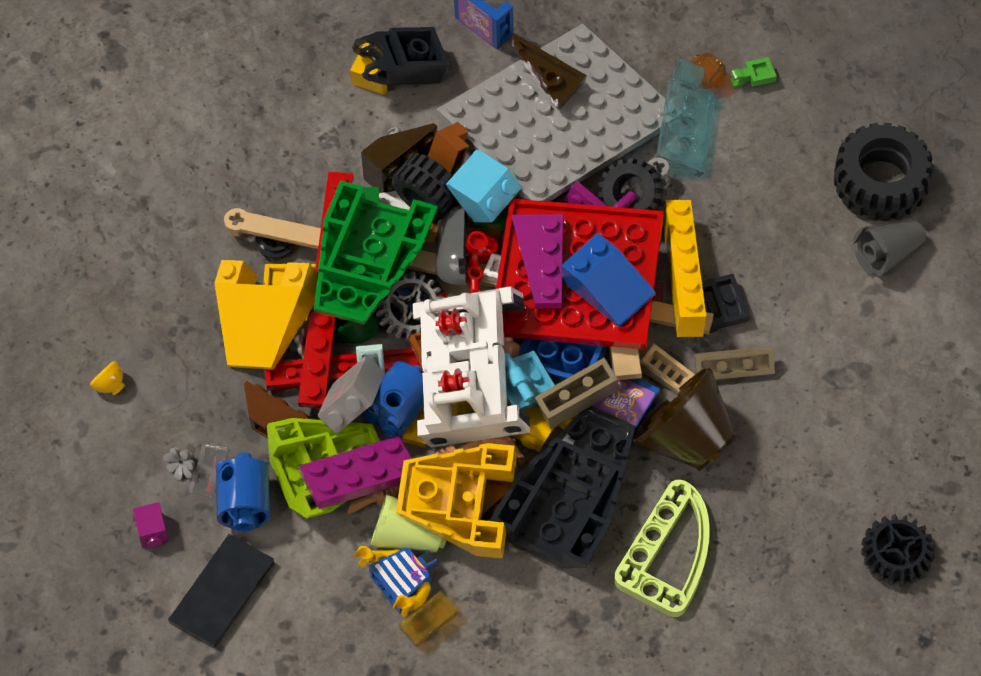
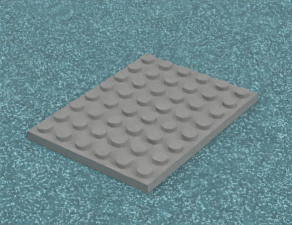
M583 23L540 48L587 75L585 83L560 110L556 108L522 60L512 64L436 110V116L447 127L459 122L469 131L465 142L473 152L480 150L511 171L522 187L517 194L523 200L548 202L571 189L577 181L579 183L677 123L681 120L682 116L678 109Z

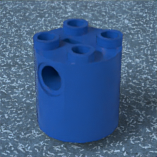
M395 362L384 375L373 404L362 412L364 419L372 424L375 422L383 428L382 431L389 438L403 435L424 410L423 369L417 365L411 366L404 362Z
M239 453L236 455V458L216 463L217 520L221 525L238 532H249L268 523L271 519L269 463L252 458L250 453Z

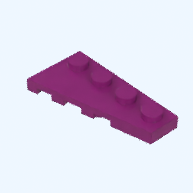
M563 214L511 215L535 308H562Z

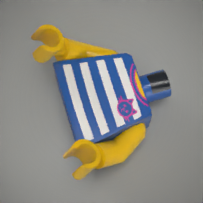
M360 546L353 556L361 557L358 565L363 568L367 563L371 564L369 565L371 579L393 605L392 608L396 609L402 617H406L409 611L425 605L431 591V575L428 570L438 564L435 556L429 550L417 558L409 548L371 551L366 546Z

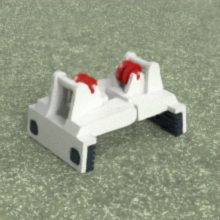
M513 287L471 294L462 293L459 296L436 300L427 299L424 302L413 303V319L421 322L422 368L424 372L422 374L425 419L417 420L418 437L431 448L530 433V417L525 412L523 413V410L518 405L507 406L505 354L502 347L504 346L502 312L524 309L523 293ZM468 359H470V362H469V361L457 362V361H462V360H468ZM467 401L476 413L453 416V403Z

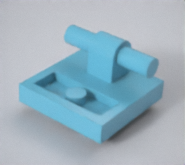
M535 351L515 358H511L509 353H505L507 406L518 405L523 411L536 407L535 397L555 386Z

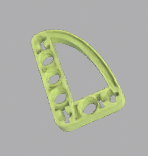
M675 480L668 485L615 572V585L620 591L670 617H679L688 608L702 577L708 552V513L701 495L691 484L683 480ZM680 489L683 490L684 494L680 495L676 500V504H674L672 501L674 500L675 492H678ZM689 503L697 519L698 547L689 577L683 590L680 591L646 572ZM663 509H669L673 512L674 516L669 520H664L659 516V512ZM650 530H656L660 533L661 537L656 541H651L647 539L646 533ZM642 551L647 554L648 558L644 562H636L632 556L635 552ZM631 566L634 569L631 580H627L626 583L622 582V576H627ZM648 585L655 586L658 589L657 595L652 597L645 595L643 592L644 587ZM663 592H666V597L663 598L662 602H659ZM675 599H678L679 606L670 607V601L673 602Z

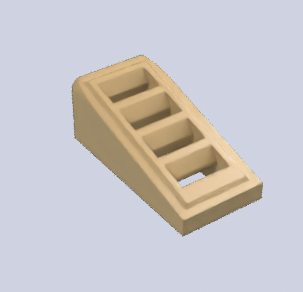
M656 344L652 345L640 361L641 373L675 393H678L680 391L678 388L695 375ZM652 359L657 361L655 365L650 363ZM661 364L666 366L662 372L658 369ZM672 369L675 373L669 378L667 374ZM679 375L684 376L680 384L675 382Z

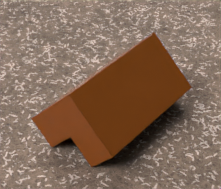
M459 122L437 131L428 157L444 166L453 176L455 169L462 165L469 147L465 140L469 131Z

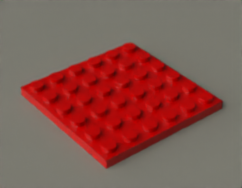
M512 199L509 204L496 289L513 287L523 293L524 309L502 312L504 337L646 350L653 297L620 328L569 288L563 281L562 308L536 309L511 215L563 214V263L593 236L599 233L624 255L654 289L663 211Z

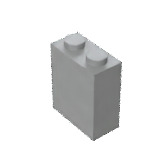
M366 355L331 384L318 417L337 434L373 404L385 372Z

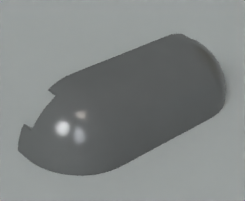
M461 205L450 208L440 218L437 225L436 273L441 280L454 285L466 284L468 214Z

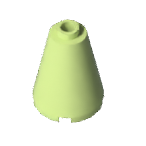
M386 495L372 536V546L400 550L409 548L411 551L424 552L428 550L430 552H437L438 548L444 549L445 539L397 514L398 499Z

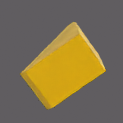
M369 43L363 44L362 48L368 46ZM358 55L350 69L351 84L382 95L387 94V85L363 78L362 73L365 70V65L374 61ZM378 69L372 70L369 74L376 73Z

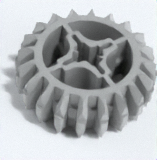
M415 272L410 273L409 279L403 273L400 281L396 282L378 306L383 309L378 310L376 316L385 317L380 322V325H390L386 331L388 334L393 329L396 330V339H399L403 333L405 334V341L409 342L408 336L421 332V324L416 326L407 325L410 318L413 317V310L406 317L408 305L406 304L411 302L413 297H415L413 303L421 302V292L428 299L444 298L442 296L436 297L441 289L439 287L431 288L434 283L432 279L427 284L423 282L425 279L424 274L417 280ZM414 288L409 296L399 295L397 297L393 295L400 289ZM390 303L394 304V307L401 312L400 322L394 317Z

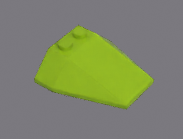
M290 418L268 423L267 425L270 464L289 508L305 518L330 513L345 502L318 509L299 473V465L380 442L373 424L350 422L337 434L322 420Z

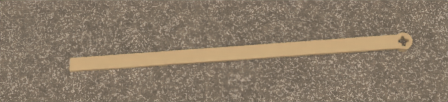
M240 208L231 209L224 216V224L230 235L240 236L242 233L318 249L321 228L248 213ZM241 219L243 223L238 222L237 225H233V220ZM421 250L407 269L437 275L436 253ZM469 263L466 265V274L469 269ZM479 263V267L484 273L487 264ZM482 276L480 285L496 288L497 282L483 279ZM653 301L650 322L676 327L673 305ZM706 312L704 334L709 335L714 316L712 313Z

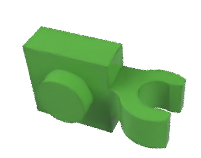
M769 57L747 61L745 62L744 69L733 70L731 72L733 78H730V82L733 88L741 87L749 81L752 87L773 83L776 81L777 76Z

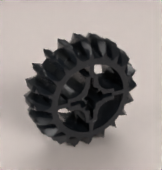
M896 514L892 515L891 520L884 515L881 518V523L875 520L872 528L866 530V537L862 539L861 543L863 546L861 555L865 557V566H871L870 574L879 573V581L886 577L889 579V585L893 584L894 580H898L899 585L902 586L905 583V579L910 584H913L916 577L922 579L925 572L930 570L931 563L935 558L934 553H932L935 550V544L931 543L932 534H925V525L917 527V518L912 522H908L907 515L903 516L902 520H898ZM886 537L887 545H884L883 549L877 550L876 544L878 541ZM918 549L919 558L910 563V555L913 554L914 550Z

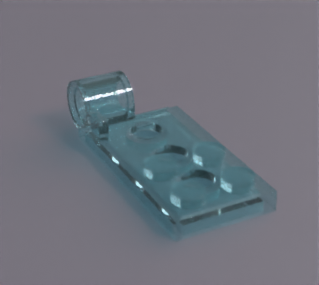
M680 58L675 64L668 82L656 158H663L668 162L669 166L701 177L705 171L716 102L715 93L699 87L704 77L705 68ZM686 100L693 104L694 109L687 106ZM682 121L689 123L691 130L685 128ZM679 141L685 143L688 150L682 149Z

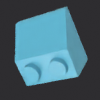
M475 150L446 183V186L473 222H493L522 188L507 167L480 150Z

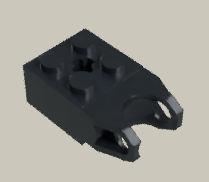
M435 27L390 28L389 31H377L358 38L352 46L354 53L374 61L365 65V70L362 73L363 78L383 85L440 83L449 66ZM364 43H371V45L364 48H359ZM378 69L376 73L369 74L372 70Z

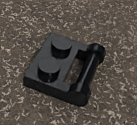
M734 274L702 281L705 311L711 313L704 294L711 291L720 317L713 318L709 333H713L720 328L749 322V315Z

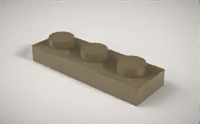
M772 346L694 354L695 374L703 368L709 367L713 371L715 380L775 374L774 350Z

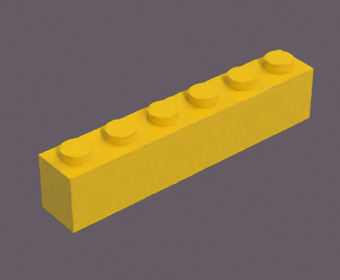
M666 200L663 226L677 337H703L706 311L691 200Z

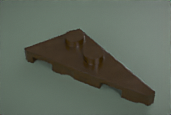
M515 34L511 37V47L556 108L560 110L585 83L587 75Z

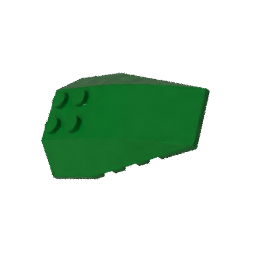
M340 181L323 221L314 312L364 325L421 251L438 206L414 199L409 210L365 199L364 186Z

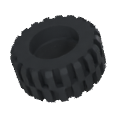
M873 123L869 124L868 128L862 126L856 129L855 133H850L845 138V142H842L839 147L833 178L836 193L839 198H844L843 204L849 209L851 207L854 208V213L859 216L864 214L867 216V219L871 220L881 218V221H890V218L893 217L895 220L904 218L905 213L910 215L916 211V208L922 205L925 196L928 194L933 173L931 152L927 150L928 146L922 139L918 140L916 133L913 131L907 132L906 127L901 125L895 127L891 126L892 123H884V125ZM884 161L897 166L904 173L905 177L890 183L879 182L868 177L861 167L870 162Z

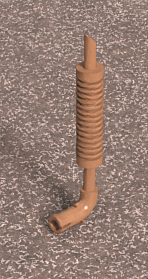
M510 436L472 441L457 448L467 450L486 443L515 446L516 461L519 466H522L526 460L515 445V438L511 439ZM451 444L445 447L444 450H439L440 453L437 451L435 454L452 453L457 449ZM400 485L364 495L352 501L348 509V515L374 502L381 507L386 495L398 497Z

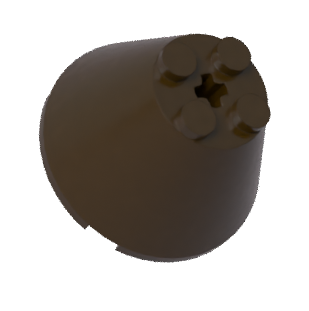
M709 367L703 368L678 388L680 391L677 393V397L671 402L666 399L634 434L632 442L635 445L696 468L698 471H701L709 462H715L723 454L721 448L724 445L728 446L737 435L733 431L713 371Z

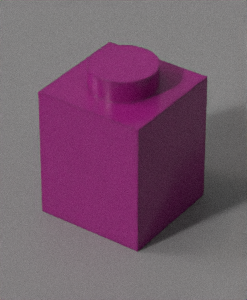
M159 502L133 508L142 548H155L165 542H169Z

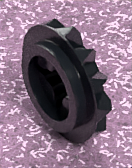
M260 236L255 237L257 250L260 251L262 256H268L271 260L274 257L283 259L284 255L291 254L293 247L296 246V244L280 241L281 243H277V246L273 248L272 241L274 239Z

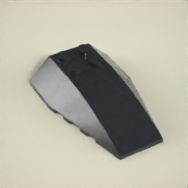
M593 406L581 411L565 427V430L558 437H555L548 444V447L540 455H537L523 472L521 471L514 478L490 521L503 522L506 529V539L517 548L560 568H587L611 526L636 426Z

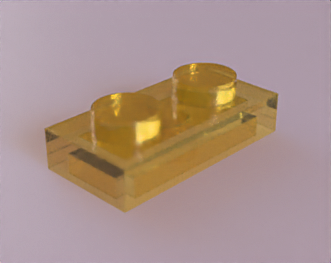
M439 591L399 624V629L416 647H419L459 614L458 609Z

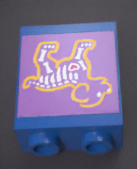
M454 0L455 18L494 48L498 49L514 35L513 6L507 1L497 9H494L484 0Z
M639 378L618 380L620 390L592 406L635 425L636 432L650 408L654 409L659 402L660 389Z

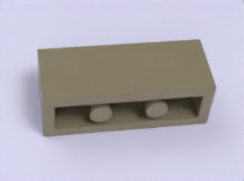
M605 358L536 396L537 408L550 429L620 390L618 379Z

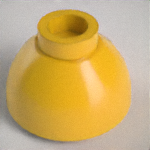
M112 361L91 381L90 387L99 393H112L113 396L119 393L126 385L122 382L123 372L118 362Z

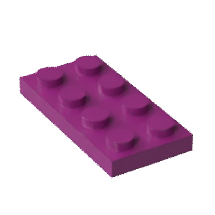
M397 436L299 465V473L318 509H322L400 485L403 462L412 458L400 437Z

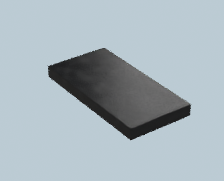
M228 534L169 617V623L215 649L275 563L274 558Z

